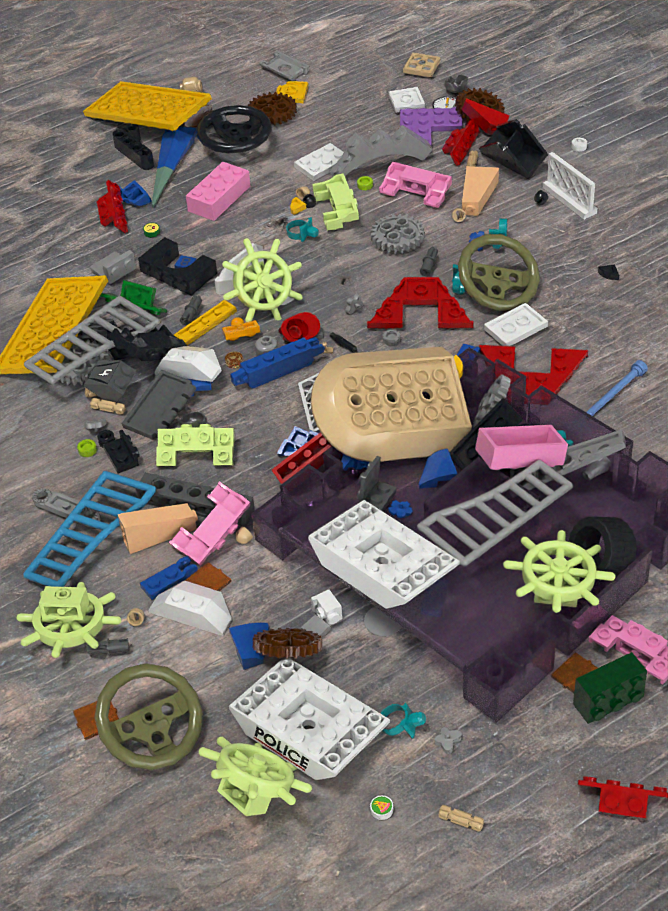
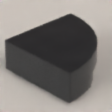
M615 264L598 267V273L602 277L609 280H619V273Z

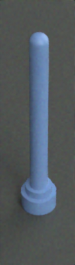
M637 360L631 366V371L586 412L587 417H592L635 377L645 374L648 370L647 365L643 361Z

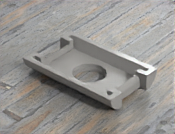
M280 51L275 52L274 58L269 62L265 60L259 62L260 66L291 81H295V78L303 73L307 74L310 68L309 65ZM283 67L290 68V70L286 72L279 71V69Z

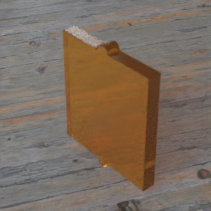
M209 562L185 580L217 591H221L232 582L228 576L222 573L221 569H217Z
M575 652L551 674V677L563 685L564 689L567 688L574 693L576 678L597 669V667L591 663V660H586Z
M97 701L73 710L77 720V728L81 729L85 740L99 735L95 722ZM110 703L108 718L109 722H113L119 718L116 714L117 709Z

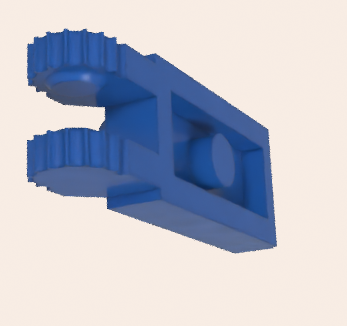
M185 556L179 559L176 564L174 563L140 582V586L148 597L153 600L160 593L186 581V579L196 574L198 567L195 564L190 565L191 559Z

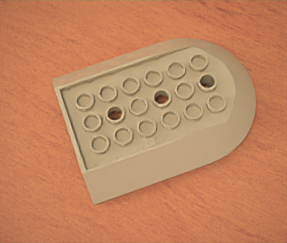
M443 347L342 355L324 366L316 377L311 391L312 414L322 435L337 450L361 461L373 462L376 456L381 457V462L430 457L433 453L447 448L450 452L472 429L454 356ZM422 392H427L430 395V399L424 398ZM387 395H392L395 398V402H390L387 399Z

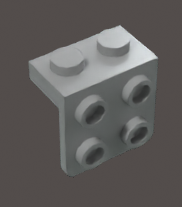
M131 250L121 255L113 252L91 265V271L98 276L106 275L108 283L111 284L136 269L134 253Z

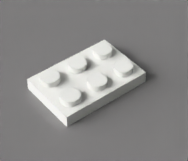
M329 143L295 161L294 167L315 181L330 173L333 165L337 163L344 152Z
M526 303L484 324V330L502 346H512L548 327V321Z

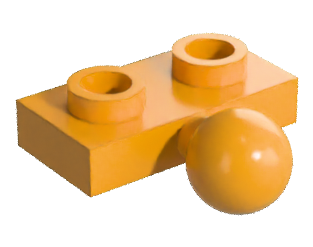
M240 317L234 318L231 321V326L222 328L225 339L230 341L237 340L239 337H252L256 333H261L260 326L256 320L244 323V320Z

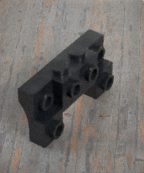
M162 325L159 330L155 327L150 332L138 333L135 338L128 328H124L121 333L117 328H114L109 336L118 349H126L132 358L137 357L141 361L161 360L172 348L187 346L183 339L172 335L165 325Z

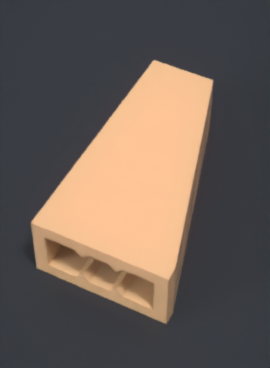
M467 166L462 197V209L466 215L478 216L499 182V168Z
M188 503L118 514L123 541L130 554L173 539L181 527L188 532L197 530L195 521H198L195 510L190 509Z

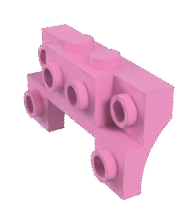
M392 162L388 167L382 185L379 187V193L395 196L399 189L424 195L425 205L439 208L445 200V193L452 185V176Z
M220 481L211 494L207 496L216 507L193 535L181 527L172 541H169L171 546L184 556H188L199 566L202 565L211 552L222 548L226 542L224 539L229 533L232 535L236 531L239 518L250 506V502L232 491Z
M612 615L604 625L601 623L589 636V642L592 643L594 641L604 647L605 652L614 644H616L615 649L624 655L632 652L641 664L646 667L647 675L651 674L660 679L661 684L668 680V640L664 639L661 635L653 633L643 625L637 624L632 620L627 624Z

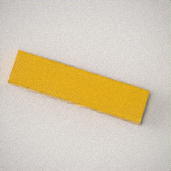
M223 300L173 335L183 339L188 346L237 312L236 306Z

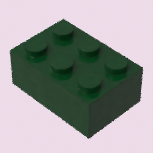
M632 652L576 678L573 705L587 724L599 721L605 715L613 711H620L624 706L632 702L636 703L642 699L647 670Z

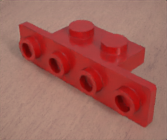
M473 119L469 120L465 128L453 130L442 148L444 154L450 153L456 166L461 164L480 132L478 124Z
M107 180L108 192L97 201L100 223L106 227L114 221L116 228L127 233L128 228L122 203L123 199L120 193L121 189L117 183Z
M583 776V780H578V785L601 789L598 812L646 819L648 795L668 798V788L653 786V791L645 790L644 785L630 783V787L620 786L621 782L615 780H607L606 784L597 783V778Z

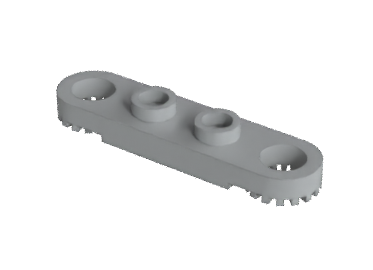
M46 488L37 489L32 494L33 502L37 507L65 518L69 516L80 502L63 494L49 491ZM41 496H47L46 499L44 498V500L42 499V501L41 499H38ZM85 507L80 515L86 517L95 515L92 519L101 520L99 511Z

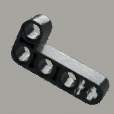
M129 123L113 131L114 146L118 151L143 170H150L154 167L152 151L140 142L139 125Z

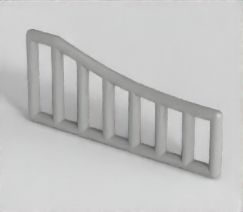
M118 296L24 362V366L50 384H54L85 362L115 347L112 340H108L88 327L93 322H96L112 332L117 327L101 318L106 313L135 329L136 331L131 332L134 338L138 333H146L153 330L160 324V320L122 296ZM121 304L150 323L143 327L114 308ZM82 331L103 345L93 348L75 335ZM69 340L87 353L79 357L63 347L62 344ZM56 350L73 362L65 366L48 354ZM42 359L59 371L51 376L36 366L35 363Z
M537 460L496 488L471 500L434 512L417 525V529L442 550L458 559L462 566H467L571 490L573 484L543 461ZM540 469L559 483L561 487L553 491L532 474ZM525 479L547 497L539 502L517 484ZM510 489L530 504L532 508L524 512L505 498L502 493ZM495 499L518 518L509 523L484 502ZM476 507L503 529L494 534L465 510ZM457 514L488 540L479 545L445 517ZM437 521L473 551L464 557L432 531L429 526Z

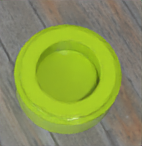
M368 176L360 177L357 180L358 189L370 190L373 187V179Z
M90 439L82 440L77 445L78 453L82 457H91L97 451L96 443Z

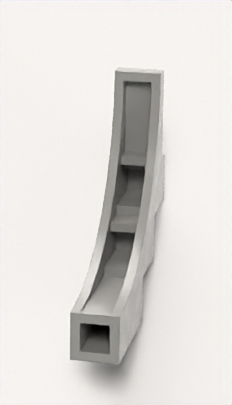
M401 125L393 136L378 129L369 140L355 132L345 144L348 150L333 165L330 173L333 177L343 173L346 176L353 169L369 160L392 154L408 155L423 161L433 148L426 139L404 125Z

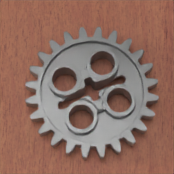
M392 214V217L386 215V219L380 218V222L375 221V225H372L371 229L373 245H376V248L381 247V251L387 249L388 253L394 251V254H396L397 251H400L402 254L403 250L410 252V248L415 250V246H420V243H423V238H425L422 223H419L418 219L414 220L413 216L408 218L407 215L401 217V214L398 217Z
M90 340L86 341L93 348L102 345L100 342L97 344L96 340L90 343ZM75 344L69 349L79 357L87 353ZM107 350L77 367L61 378V383L66 381V384L69 385L72 382L75 386L77 382H80L83 385L97 360H111L109 351ZM65 356L61 364L67 366L73 361Z
M501 374L491 385L488 393H485L479 404L473 428L502 398H506L511 382L510 378Z

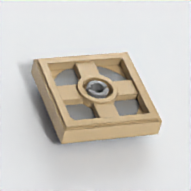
M412 53L403 68V73L432 77L440 63V57Z

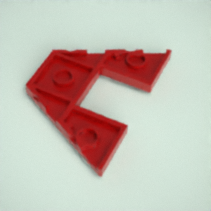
M404 277L400 284L394 288L393 294L382 303V307L376 310L375 316L370 321H367V328H403V305H438V328H473L474 321L467 317L465 310L460 307L455 297L448 293L447 287L442 284L439 277Z
M479 345L480 352L485 357L487 365L491 367V371L496 379L501 374L510 378L511 382L507 393L511 402L549 404L553 400V396L561 390L564 382H567L573 375V372L579 368V364L583 359L588 357V350L552 348L550 373L514 371V346Z

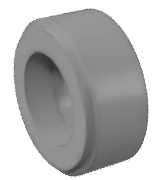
M387 330L383 333L382 338L385 345L395 346L400 343V333L398 331Z

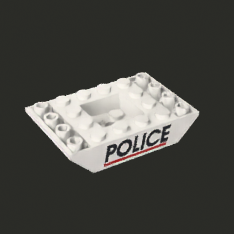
M285 657L229 705V710L247 736L315 780L335 777L390 723V719L294 660L286 659ZM307 725H310V726H313L314 728H313V729H305V728H303V727H304V726H307Z

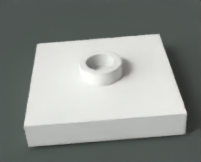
M418 87L388 92L395 113L400 112V109L425 108V103Z

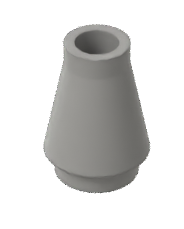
M607 457L592 462L582 471V475L586 480L590 481L592 478L608 471L611 462Z

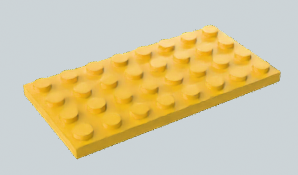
M120 81L83 110L85 116L174 131L181 124L188 121L192 115L196 114L199 109L206 106L212 98L208 93Z
M107 276L47 278L0 355V374L33 373L24 366V362L88 318L108 283ZM68 340L62 346L69 350L73 343ZM56 350L48 354L60 363L65 358L64 355ZM42 359L35 363L36 366L47 373L57 372L56 368Z

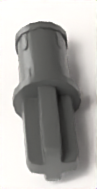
M434 247L428 249L420 269L421 275H430L432 267L436 264L435 259L438 249Z
M194 295L190 303L185 306L180 322L183 323L186 319L184 323L186 326L191 323L193 317L198 313V308L202 302L199 295Z
M107 638L106 641L98 642L99 646L96 649L86 644L88 654L107 653L110 655V653L129 652L128 638L109 640Z

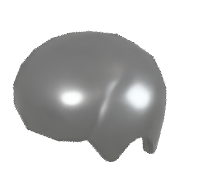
M458 75L456 79H453L450 76L448 80H445L444 86L451 93H461L467 87L468 77Z
M197 411L182 414L181 420L177 418L180 428L183 424L192 425V428H198L200 424H207V417Z

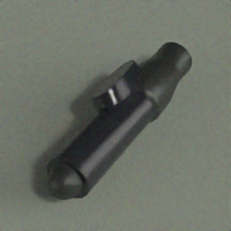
M334 332L330 334V337L351 352L357 351V347Z

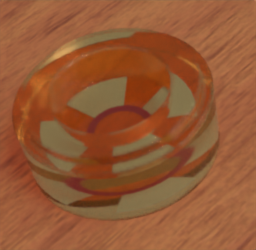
M230 352L225 356V364L229 368H238L240 363L243 362V356L239 352Z

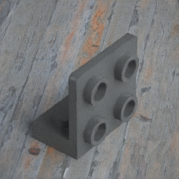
M376 456L373 462H369L366 472H362L360 475L359 484H361V487L358 491L357 499L359 503L365 500L379 510L384 511L396 494V487L378 481L381 457Z

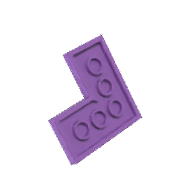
M456 107L400 109V126L404 125L426 139L432 147L431 132L462 129V115H458V111L455 110Z

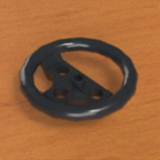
M242 105L225 106L213 110L205 115L197 126V138L203 146L215 152L228 154L255 149L263 144L272 132L271 120L263 111ZM229 115L251 116L249 121L243 124L231 123L226 118ZM212 123L216 133L225 138L228 144L216 142L208 137L206 129L209 124ZM261 125H262V130H261L260 134H258L256 137L252 138L253 135H255V134H257V133L259 132V130H260V128H261Z

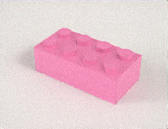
M222 162L186 195L188 212L215 221L250 187L249 171Z
M552 425L479 428L475 449L489 468L493 470L529 467L537 460H541L548 466L554 467L556 465H564L568 443Z

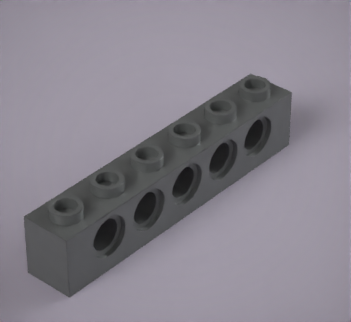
M146 472L140 482L153 485L157 489L147 504L166 507L188 503L190 509L195 510L197 516L205 518L216 507L207 498L215 489L210 486L198 485ZM136 489L137 498L141 499L146 491ZM242 495L250 502V506L239 518L237 524L246 527L255 508L253 497Z

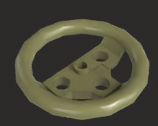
M485 234L471 240L462 250L458 262L460 282L467 294L484 307L495 311H510L524 303L527 304L537 292L540 276L538 264L530 250L518 240L503 234ZM502 245L516 252L523 259L528 270L522 272L472 262L471 256L478 248L483 246ZM476 270L481 271L483 276L477 275ZM509 277H514L516 282L510 281ZM473 282H478L485 290L486 295L477 289ZM527 288L517 298L512 300L504 299L505 293L510 289L521 290ZM496 289L499 295L494 294L492 290Z
M145 663L127 667L110 678L98 696L95 722L99 738L112 756L130 767L155 770L172 766L191 752L201 735L203 712L197 692L185 677L166 666ZM143 677L162 679L178 690L172 696L116 721L109 722V709L113 697L119 688L131 680ZM162 706H170L173 714L169 716L163 714ZM189 712L188 731L181 743L176 746L168 735L172 721ZM124 723L131 724L133 732L125 733L122 730V725ZM153 734H159L162 737L163 742L161 744H155L153 743L151 736ZM129 740L147 745L150 754L153 756L136 754L121 744Z

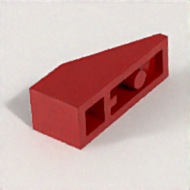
M467 98L462 107V111L470 119H473L485 133L490 135L496 131L498 124L508 122L510 116Z

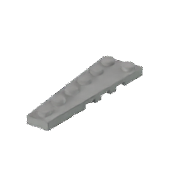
M618 430L569 446L564 465H556L551 468L563 476L626 448L625 435L622 430ZM527 467L510 468V479ZM540 469L532 474L543 483L553 480ZM525 479L517 484L526 492L535 488Z

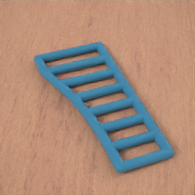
M103 471L23 573L24 578L45 586L64 587L94 549L120 526L118 514L142 509L156 492V487ZM108 479L146 492L139 499L101 486ZM98 493L132 504L133 506L126 511H122L91 501V499ZM87 507L117 518L110 524L80 515V513ZM75 521L102 531L94 538L71 530L69 527ZM62 536H66L88 545L81 552L58 544V541ZM53 550L76 559L68 566L46 557ZM40 565L64 574L56 581L34 572Z

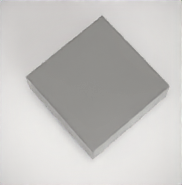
M314 615L301 629L318 633L322 638L331 630V626Z

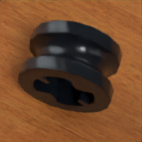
M103 430L97 435L98 443L102 448L103 444L115 440L114 433L111 430Z

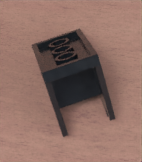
M517 119L498 124L492 136L483 146H480L481 154L529 179L548 156L547 151L526 124L522 126Z
M502 398L449 452L450 456L473 481L510 471V468L490 469L476 451L475 447L479 428L528 426V424L508 401Z

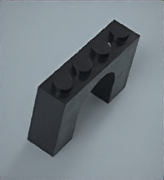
M166 237L138 258L139 268L142 273L189 295H193L217 274L216 260L205 255L200 256L191 265L184 268L168 267L179 256L177 242Z

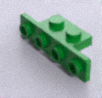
M123 280L120 296L143 310H151L150 313L160 315L161 313H167V309L153 305L157 288ZM101 293L100 295L106 298L105 301L111 302L118 297L109 293Z

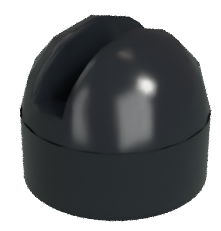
M539 190L534 196V201L538 205H543L549 196L546 192Z
M306 194L303 198L306 208L315 207V197L311 194Z

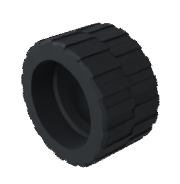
M585 517L574 525L568 542L574 543L585 550L594 545H599L601 536L603 537L605 544L603 560H601L599 553L592 556L597 571L613 572L616 576L614 580L621 579L629 573L636 559L637 547L633 531L627 522L616 517ZM580 564L577 565V566H575V567H573V568L584 569V568L582 567V565H580Z

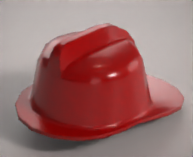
M302 312L287 318L281 325L282 339L289 343L301 338L311 339L320 331L319 319L309 312Z

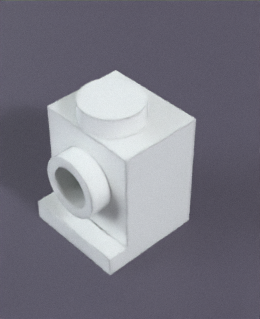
M330 590L311 597L313 613H316L326 623L331 625L342 619V607Z

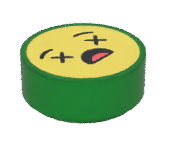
M157 223L146 224L143 227L144 235L149 238L158 236L160 234L159 225Z

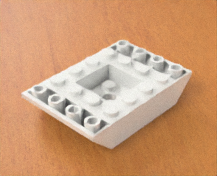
M365 500L308 536L322 566L386 609L406 604L460 564L458 559Z

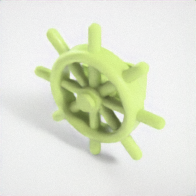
M245 238L243 243L248 255L243 257L237 265L228 261L222 263L224 268L234 272V290L224 294L223 299L227 301L237 296L249 308L245 318L246 322L252 321L256 310H271L274 319L281 320L282 318L277 307L288 296L298 301L303 298L300 293L291 290V272L300 269L302 264L301 262H296L288 266L277 255L280 245L279 239L273 241L270 252H255L250 240ZM258 259H266L267 261L264 265V262H259ZM274 263L279 270L269 274ZM282 277V285L273 282V280ZM275 290H276V291H278V292H280V293H279L278 296L274 299V298H273V294L276 293V292H275ZM264 298H266L268 302L265 304L259 303V301Z
M563 530L558 532L557 540L546 541L537 545L528 537H522L521 543L529 550L523 562L506 560L503 563L506 569L522 571V577L526 585L516 590L518 597H523L532 591L534 593V603L551 604L552 610L555 613L561 611V606L577 607V601L582 597L591 605L597 606L599 599L590 592L594 586L595 579L613 581L616 578L613 572L596 570V564L592 556L601 552L600 545H594L585 550L574 543L567 542L566 533ZM549 555H556V558L552 559ZM564 556L569 557V558H572V559H570V560L567 561V560L564 558ZM540 559L546 565L535 564V562ZM580 564V565H582V567H583L584 569L573 568V567H575V566H577V565ZM580 577L585 578L582 582H579Z
M79 582L77 587L45 586V589L40 592L41 599L34 613H19L16 617L19 622H32L35 631L23 638L21 645L28 646L40 640L53 647L51 653L53 658L60 656L62 648L75 647L87 643L93 649L98 648L99 643L94 637L100 632L103 625H119L122 621L119 616L104 615L103 605L114 600L115 594L110 592L98 599L93 594L87 593L85 583ZM92 611L95 612L94 616L86 615ZM43 622L51 623L46 627L43 626Z
M218 737L217 744L223 748L220 753L205 747L199 749L200 756L216 761L217 769L211 772V777L213 779L222 778L217 791L245 816L266 814L272 798L280 797L287 804L294 805L296 798L289 793L291 788L306 793L312 791L310 784L294 779L293 771L297 769L295 766L285 762L276 754L263 749V746L259 743L254 745L244 743L231 744L224 737Z

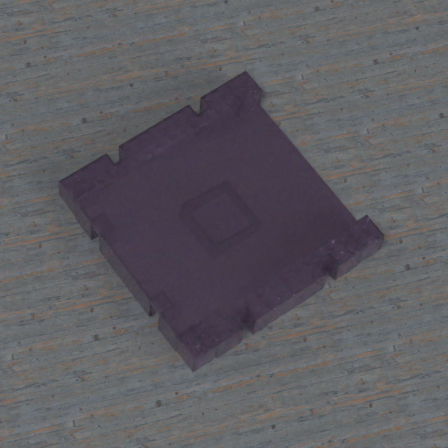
M470 347L458 355L463 364V375L460 378V383L472 429L481 400L485 393H488L495 380L502 374L511 380L505 400L527 422L528 426L552 425L556 430L565 431L566 440L574 441L573 445L616 431L542 385L530 395H527L526 376L499 359H496L494 363ZM422 392L424 398L430 399V395L427 392ZM625 436L626 448L606 456L611 462L608 471L592 478L590 481L586 480L582 475V471L588 465L563 475L564 478L573 484L571 490L469 565L462 566L459 564L403 605L386 609L327 568L325 569L463 672V698L497 723L554 670L555 648L569 656L601 623L603 624L648 582L650 563L660 570L668 564V462L651 451L645 454L639 461L633 460V440ZM331 446L323 453L324 473H321L310 464L306 465L280 485L281 491L251 513L255 540L282 561L299 549L322 566L308 536L359 503L357 499V494L361 487L359 478L362 472H366L367 468L356 470L353 467H348L347 470H343V462H341L343 453ZM428 457L380 462L378 481L396 487V494L383 512L436 545L417 529V525L434 512L476 498L511 479L510 471L502 473L499 470L490 469L486 462L479 457L462 470L452 458L458 473L454 478L438 481L437 487L419 489V481ZM555 480L544 483L553 491L561 487ZM519 483L517 484L539 502L547 497L536 487L528 490ZM510 489L502 493L505 498L522 511L527 512L532 508L530 504ZM495 499L484 502L509 523L518 518ZM395 500L399 503L408 501L413 513L405 518H397L396 515L393 516L389 513L388 507H391L392 501ZM472 507L465 510L494 534L503 529L478 508ZM457 514L445 517L479 545L488 540ZM585 517H616L623 519L624 522L629 524L636 539V559L613 581L595 580L590 592L599 599L597 606L591 605L582 597L578 599L577 607L561 606V611L555 613L552 610L551 604L534 603V593L532 591L523 597L516 595V590L526 585L522 577V571L506 569L503 563L506 560L523 562L529 550L521 543L522 537H528L537 545L542 542L557 540L558 532L563 530L566 533V541L568 542L574 525ZM437 521L429 526L432 531L464 557L473 551ZM601 536L599 542L601 552H599L601 560H603L605 544ZM549 555L552 559L556 558V555ZM540 559L535 562V564L546 565ZM580 577L579 582H582L584 578Z

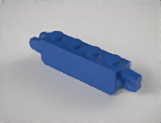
M301 338L240 363V369L230 374L231 382L234 386L247 383L251 388L258 387L311 365L314 361L313 357L323 353L325 347L319 344L320 341L317 338L308 340Z

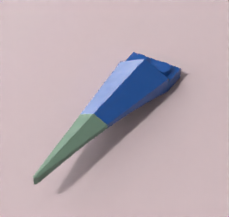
M179 127L174 131L165 129L162 136L153 191V208L179 162L193 145L197 134L196 128Z

